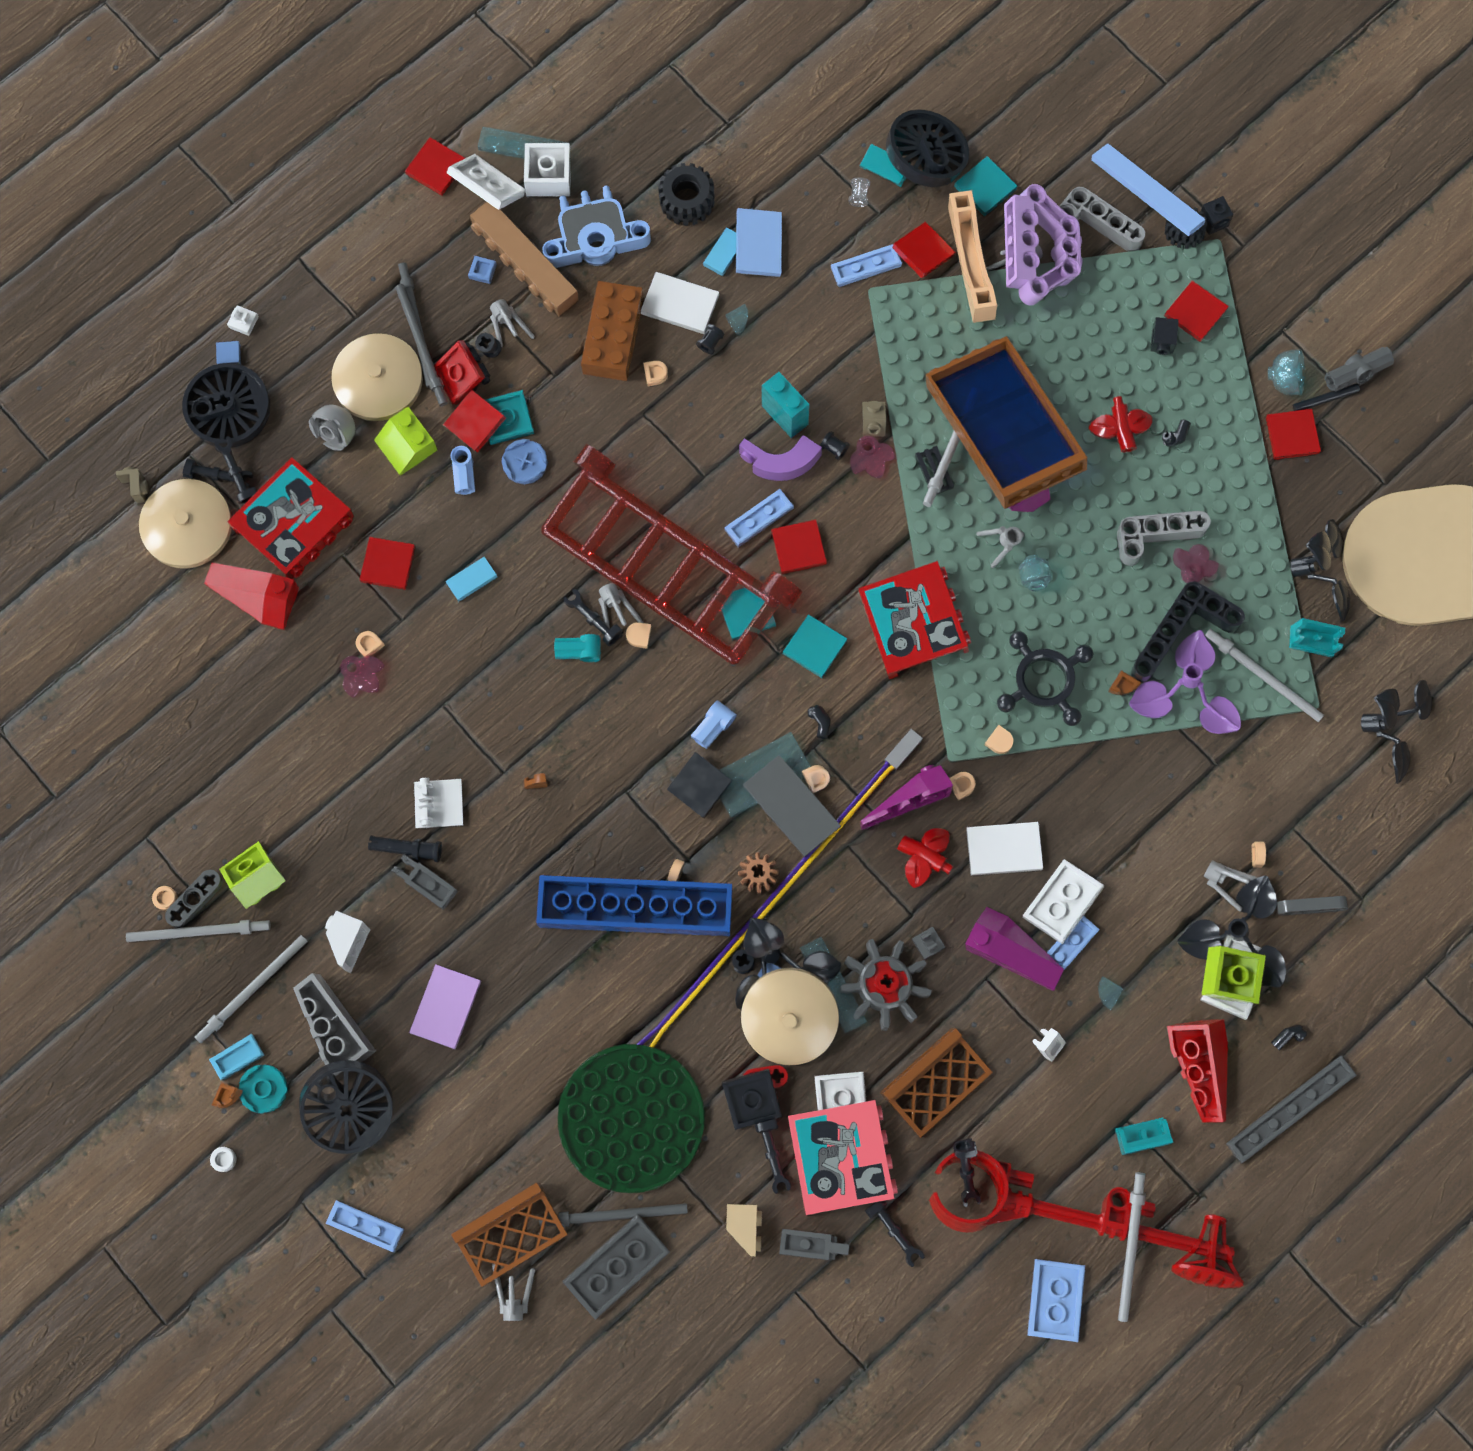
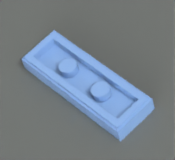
M893 244L831 264V270L838 287L901 267L902 262L899 255L892 248Z
M779 489L727 525L725 531L739 548L794 509V506Z
M1083 916L1063 944L1057 941L1047 953L1065 970L1100 929Z
M337 1200L326 1222L330 1226L391 1252H395L404 1229Z

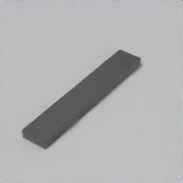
M1342 1056L1337 1057L1233 1137L1226 1145L1242 1164L1354 1078L1356 1073Z

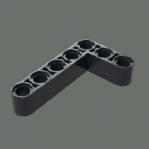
M1196 581L1187 583L1132 667L1131 676L1141 683L1151 679L1193 612L1223 631L1233 633L1244 622L1245 614L1243 610ZM1193 591L1196 593L1197 598H1190L1187 592ZM1207 604H1214L1217 610L1211 611L1208 609ZM1174 610H1182L1185 617H1178ZM1227 616H1234L1237 619V623L1229 622ZM1162 629H1170L1173 635L1166 636ZM1150 648H1158L1161 654L1154 655L1151 653ZM1138 666H1145L1149 673H1140Z

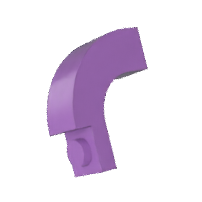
M803 435L790 451L784 454L773 455L764 452L744 438L739 445V454L747 463H754L753 473L768 480L784 481L794 479L809 471L821 457L822 447Z

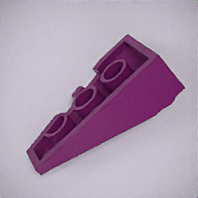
M929 765L920 770L921 773H918L863 818L860 823L861 829L863 830L949 797L953 787L951 780L941 765L937 767Z
M989 907L985 908L976 921L965 943L967 951L1052 991L1055 990L1064 971V968L1008 916Z

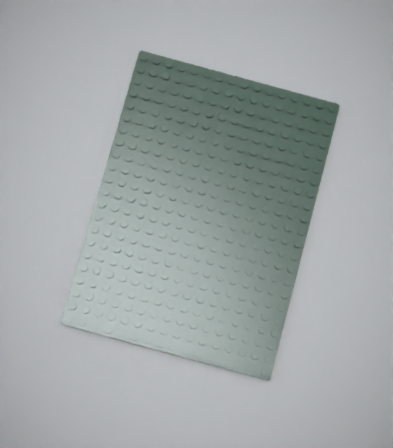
M1220 240L1202 241L1200 244L1196 243V247L1193 248L1189 245V249H1185V245H1181V248H1178L1177 245L1082 258L1081 272L1075 279L1065 286H1058L1051 290L1043 299L1032 306L1026 305L1021 301L1019 289L1006 287V269L987 271L997 302L995 320L976 323L972 321L963 275L872 287L868 290L915 568L938 561L940 568L945 567L949 579L945 581L947 589H953L956 601L952 603L955 610L960 609L964 621L960 623L962 631L967 630L971 640V644H968L969 652L964 653L962 649L931 660L947 758L950 762L1201 727L1200 712L1206 707L1203 705L1198 687L1187 688L1181 685L1169 697L1172 702L1171 711L1160 718L1142 716L1130 707L1129 702L1135 691L1126 695H1116L1108 692L1121 670L1131 676V670L1137 658L1184 586L1191 581L1204 585L1240 607L1245 614L1244 622L1236 632L1228 633L1193 612L1149 681L1163 684L1166 692L1169 693L1178 683V680L1182 678L1184 671L1175 661V653L1178 646L1192 633L1202 630L1205 636L1211 628L1225 640L1226 638L1234 643V647L1317 709L1319 707L1309 653L1289 648L1290 626L1299 621L1301 616ZM1055 262L1039 264L1036 268V276L1040 277L1053 269ZM1191 281H1194L1229 306L1201 342L1178 327L1177 345L1173 354L1159 355L1156 352L1150 351L1152 326L1155 318H1166L1164 317L1166 311ZM1007 336L1086 454L1087 470L1050 487V500L1035 511H1011L1009 508H1003L960 440L947 469L954 488L937 494L932 506L927 507L923 505L928 492L927 483L915 453L924 452L925 449H932L933 446L937 445L943 457L954 429L926 386V374L934 368H940L950 363L953 359L961 358L970 354L975 349H980L996 339ZM1005 357L939 388L957 418H959L972 388L980 391L972 410L974 411L1025 386ZM1028 394L968 422L965 430L972 441L991 429L1000 436L1004 429L1016 423L1025 412L1041 427L1049 424L1032 396ZM1122 396L1123 404L1128 406V412L1134 409H1141L1152 416V425L1146 432L1132 433L1137 449L1131 452H1121L1116 436L1102 439L1092 434L1088 429V426L1097 417L1106 414L1112 415L1113 398ZM1182 419L1191 423L1185 442L1173 447L1163 444L1162 435L1164 432L1177 431L1179 422ZM1055 431L1043 435L1015 451L1036 472L1071 456ZM933 454L931 456L933 458L936 468H938V463ZM924 457L923 460L930 477L933 478L934 475L928 460ZM943 478V485L946 486V482ZM1203 511L1209 515L1211 522L1204 536L1194 539L1143 543L1144 552L1136 565L1127 566L1121 561L1117 531L1123 519L1133 516ZM1170 524L1172 529L1180 530V526L1178 524ZM1148 525V526H1147V529H1148L1149 531H1151V532H1156V531H1157V528H1156L1155 526H1153V525ZM1002 526L1006 529L1009 527L1020 529L1024 533L1021 542L1014 546L995 568H991L993 561L1004 550V546L1000 543V534L977 536L976 533L984 530L999 529ZM1130 527L1123 528L1128 534L1134 533V530ZM1133 549L1126 550L1131 556L1137 555V552ZM1193 591L1187 592L1190 598H1197L1196 593ZM1207 604L1208 609L1211 611L1217 610L1214 604ZM1174 610L1178 617H1185L1182 610ZM1227 616L1229 622L1237 623V619L1234 616ZM1162 629L1166 636L1173 635L1170 629ZM1016 631L1024 632L1028 637L1027 645L1031 651L1051 649L1060 652L1067 659L1075 654L1076 648L1080 645H1089L1093 649L1094 655L1090 662H1079L1073 666L1075 685L1071 694L1066 699L1071 707L1077 708L1081 712L1082 718L1078 725L1068 726L1063 721V711L1058 705L1039 707L1029 703L1025 698L1016 702L1015 708L1011 712L1005 713L998 709L997 699L1002 694L1011 695L1018 690L1016 671L1021 660L1024 658L1021 651L1012 648L1009 643L1012 633ZM1206 637L1215 652L1214 664L1208 670L1203 671L1201 679L1209 704L1217 696L1228 699L1236 707L1241 721L1304 712L1228 653L1225 655L1218 649V645ZM1150 648L1151 653L1154 655L1161 654L1158 648ZM1037 661L1031 664L1025 671L1024 680L1026 687L1037 697H1055L1065 687L1064 673L1053 662ZM1138 666L1140 673H1149L1145 666ZM998 725L1010 732L1013 737L1012 748L1005 754H997L984 745Z

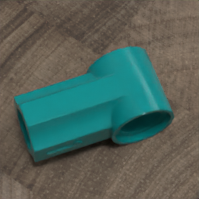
M585 634L580 636V638H555V659H580L583 662H598L601 660V637L595 634Z

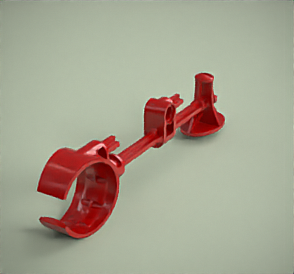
M978 1150L977 1156L971 1157L970 1162L983 1169L994 1183L997 1203L992 1212L980 1219H963L955 1216L943 1206L937 1192L933 1193L929 1199L932 1210L937 1218L949 1228L959 1232H976L991 1224L1028 1218L1029 1215L1034 1214L1095 1229L1099 1236L1108 1234L1109 1238L1113 1239L1116 1236L1119 1237L1120 1241L1128 1238L1132 1203L1129 1202L1130 1192L1123 1187L1113 1188L1106 1195L1102 1203L1101 1214L1099 1215L1039 1201L1033 1197L1032 1193L1023 1195L1020 1190L1017 1193L1012 1192L1008 1184L1031 1189L1034 1182V1174L1011 1169V1163L998 1161L987 1153ZM952 1153L939 1164L935 1173L937 1175L941 1174L949 1165L960 1162V1158H957ZM1112 1198H1119L1122 1202V1207L1115 1206ZM1145 1201V1204L1142 1205L1141 1216L1153 1218L1156 1209L1155 1204ZM1215 1214L1206 1215L1198 1239L1139 1225L1138 1240L1188 1252L1172 1265L1171 1271L1174 1274L1188 1281L1191 1280L1196 1284H1204L1208 1287L1240 1288L1244 1285V1281L1232 1264L1235 1253L1234 1248L1226 1244L1227 1220L1224 1217ZM1207 1224H1211L1208 1241H1204L1203 1237L1207 1228ZM1219 1226H1222V1245L1217 1244ZM1193 1254L1205 1256L1204 1260L1184 1262ZM1216 1259L1225 1261L1232 1273L1216 1263ZM1204 1263L1203 1267L1194 1265Z

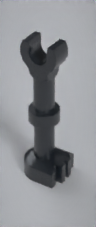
M228 436L226 437L228 445L221 447L218 441H215V449L225 458L229 468V476L233 477L239 491L236 496L239 504H243L257 490L256 487L247 488L242 477L243 471L237 465L232 454V440Z
M189 458L185 462L182 472L183 479H194L195 474L212 477V480L215 481L222 479L235 483L233 477L229 476L228 471H223L220 467L209 468L197 465L196 460ZM243 471L242 477L243 479L246 477L253 478V474L250 471Z
M577 589L572 590L576 596L575 600L570 601L566 597L563 598L568 607L577 609L587 618L586 622L589 625H594L604 635L603 641L608 646L613 645L623 636V630L617 624L609 628L600 619V615L597 612L591 611L583 603Z
M776 1119L755 1124L756 1132L762 1133L767 1151L765 1157L769 1159L774 1177L772 1184L773 1192L775 1194L778 1193L777 1184L780 1182L785 1183L787 1190H790L791 1185L784 1178L778 1157L780 1152L776 1150L771 1130L778 1129Z
M972 1138L959 1140L953 1145L954 1155L960 1158L961 1162L959 1172L964 1182V1191L961 1193L963 1205L967 1207L969 1198H975L977 1204L981 1203L980 1194L974 1188L973 1177L975 1172L970 1162V1158L976 1157L978 1153L975 1141H972Z
M886 1201L873 1203L865 1209L866 1214L870 1219L878 1215L889 1230L887 1232L888 1235L894 1237L906 1254V1263L911 1267L914 1266L911 1261V1255L917 1253L921 1259H924L923 1252L915 1249L902 1233L900 1224L896 1225L885 1210L887 1206Z

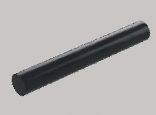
M1356 383L1336 392L1331 391L1292 405L1293 410H1306L1360 392V387Z

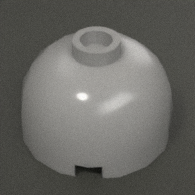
M329 404L319 408L308 421L313 435L316 438L320 436L326 441L323 445L332 450H343L351 442L355 434L356 428L351 413L346 408Z

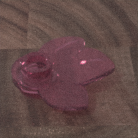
M863 436L857 442V450L851 456L850 465L854 474L866 470L870 476L881 478L885 471V461L895 459V455L888 444L878 443L877 439L872 436ZM870 445L872 449L867 451L863 447Z
M1203 544L1194 545L1190 548L1189 552L1176 548L1173 554V562L1181 570L1182 579L1186 583L1191 581L1200 582L1203 577L1213 576L1219 567L1218 562L1209 560V551Z
M355 656L346 657L340 665L341 673L344 676L343 688L345 692L353 698L359 693L360 689L368 693L378 692L379 681L375 674L385 667L382 661L373 656H365L361 659ZM350 663L356 665L357 669L355 672L348 671L347 667Z

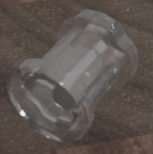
M860 177L853 178L851 180L852 194L848 200L849 204L856 207H864L868 205L867 189L870 188V181Z

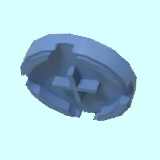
M528 439L514 441L507 446L502 456V466L505 474L510 480L519 484H530L539 480L545 473L548 464L546 452L542 446Z

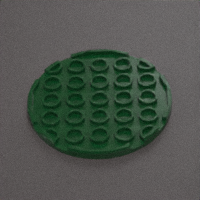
M624 1044L613 1046L594 1054L574 1071L562 1092L557 1119L559 1137L563 1149L573 1166L585 1178L607 1190L620 1193H640L669 1183L689 1165L702 1140L705 1113L701 1093L696 1082L687 1069L677 1060L671 1057V1055L653 1047Z

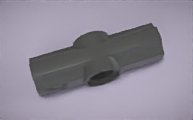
M1381 347L1364 356L1360 354L1351 356L1345 365L1325 374L1327 387L1331 391L1336 392L1355 382L1358 384L1366 383L1373 377L1374 373L1393 365L1392 351L1388 347Z

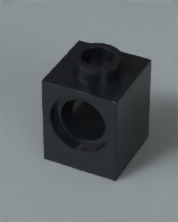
M1224 196L1203 204L1201 209L1204 213L1203 216L1207 218L1206 231L1208 235L1229 227L1234 215Z
M1155 318L1152 326L1151 352H1156L1159 355L1173 354L1177 345L1179 319Z

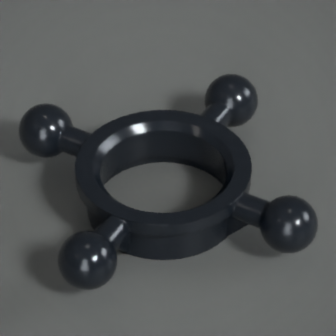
M1016 631L1012 633L1009 643L1012 648L1020 650L1024 658L1021 660L1016 671L1018 690L1011 695L1002 694L997 699L998 709L1005 713L1011 712L1015 708L1016 702L1025 698L1029 703L1039 707L1058 705L1063 711V721L1068 726L1078 725L1082 718L1081 712L1077 708L1071 707L1066 699L1071 694L1075 685L1073 666L1079 662H1090L1094 655L1093 649L1089 645H1080L1076 648L1075 654L1067 659L1060 652L1051 649L1031 651L1027 645L1028 637L1024 632ZM1037 661H1050L1058 665L1065 676L1063 691L1052 698H1040L1032 694L1026 687L1024 680L1025 671L1031 664Z

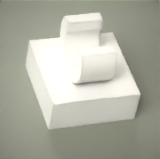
M237 305L227 325L230 329L249 336L259 316L257 313Z
M1051 1028L1049 1032L1041 1029L1040 1032L1045 1037L1041 1042L1034 1039L1033 1043L1041 1054L1052 1062L1066 1042L1054 1029Z

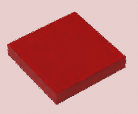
M430 137L409 164L405 173L442 196L454 181V178L447 174L449 166L465 158Z
M926 222L896 241L892 246L895 252L921 278H924L947 262L955 254V251Z
M1191 281L1166 311L1164 317L1179 319L1178 327L1201 342L1229 306L1194 281Z
M458 340L434 365L438 377L442 379L444 384L443 389L452 404L457 405L485 378L464 340Z
M471 390L443 425L478 453L506 417Z
M1312 409L1267 414L1266 422L1274 460L1316 455L1321 452Z
M816 520L771 529L781 574L827 564Z
M369 537L360 582L406 590L415 545Z

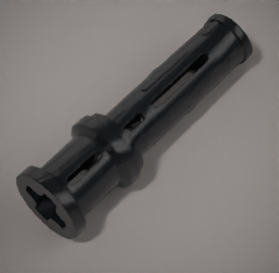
M371 835L369 838L371 843L368 842V850L412 855V858L416 860L426 858L439 862L442 854L441 841L436 843L423 842L422 839L406 841Z

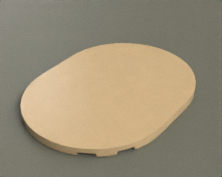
M1443 485L1391 493L1374 500L1360 511L1346 534L1342 561L1345 576L1351 589L1367 605L1368 609L1380 617L1396 621L1398 624L1411 626L1431 625L1473 618L1472 486Z

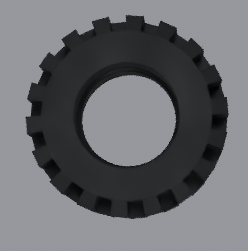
M680 163V167L672 166V171L667 170L664 173L665 177L660 179L658 187L660 206L663 214H666L669 220L674 219V223L679 225L680 222H683V226H688V223L692 222L695 225L698 224L697 220L699 219L704 221L706 215L709 216L711 214V208H714V182L710 178L708 171L704 172L703 167L699 166L696 168L693 163H690V166ZM686 188L693 189L699 193L691 200H681L675 196L678 191Z

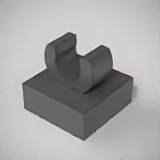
M933 927L912 938L914 945L924 960L945 949L943 942Z

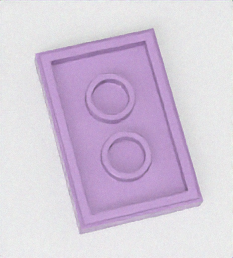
M435 964L409 1033L456 1050L481 980Z

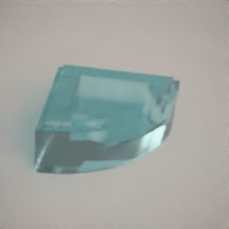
M745 304L726 314V319L737 336L743 332L748 321V310Z
M1102 976L1098 986L1099 997L1102 1003L1109 1010H1112L1123 988Z

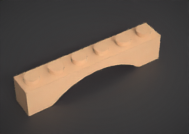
M972 190L950 193L948 210L972 321L976 323L995 320L997 302L983 259Z

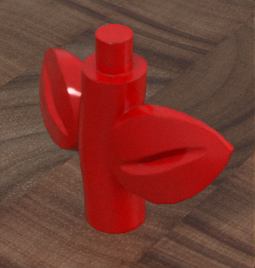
M1122 396L1113 398L1112 415L1106 414L1097 417L1088 426V429L1092 434L1102 439L1116 436L1121 452H1131L1137 449L1132 433L1146 432L1152 425V416L1141 409H1134L1128 412L1127 404H1123Z
M942 828L930 829L924 833L921 842L905 835L899 843L897 850L912 856L905 864V875L913 888L924 884L930 877L932 869L938 873L942 870L947 874H950L954 866L947 863V858L940 854L946 850L949 844L950 836L947 830Z

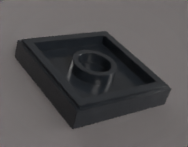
M695 752L667 790L702 818H705L733 780Z
M769 1069L722 1081L735 1130L782 1117Z

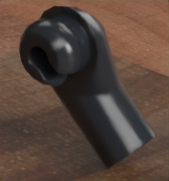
M1184 419L1180 420L1177 431L1169 433L1166 431L1163 433V444L1173 447L1185 442L1191 423Z
M815 705L809 707L807 711L808 716L815 719L818 723L816 737L828 739L831 722L829 715L822 706Z
M1296 1024L1283 1029L1271 1043L1280 1051L1293 1037L1301 1042L1307 1036V1031L1303 1029V1026Z

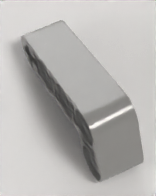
M1084 187L1074 188L1059 206L1068 215L1074 216L1078 221L1081 219L1128 252L1139 250L1145 237L1144 228ZM1075 199H1080V200H1082L1083 202H1082V203H1078V202L1075 201ZM1098 211L1102 215H1095L1093 212ZM1111 224H1117V225H1119L1120 227H1119V228H1115V227H1112Z
M1203 511L1127 517L1122 520L1117 531L1120 559L1125 565L1133 566L1141 559L1144 552L1143 543L1200 538L1205 535L1210 525V517ZM1170 524H1178L1180 526V530L1172 529ZM1153 525L1157 528V531L1151 532L1147 529V526ZM1130 527L1134 530V533L1128 534L1123 528ZM1133 549L1137 552V555L1131 556L1126 550Z

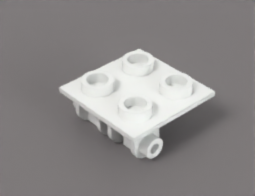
M421 778L420 782H414L416 828L463 825L462 779L429 781V778Z

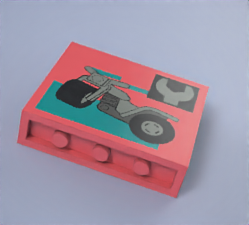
M875 1100L788 1116L806 1216L885 1200H894V1194L898 1193L895 1179H890L889 1169H893L891 1155H886L884 1145L888 1144L886 1130H881L879 1120H883L881 1105L876 1106Z

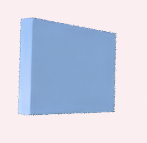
M738 208L736 219V273L780 277L782 212Z
M1035 1259L1027 1336L1078 1342L1085 1265Z

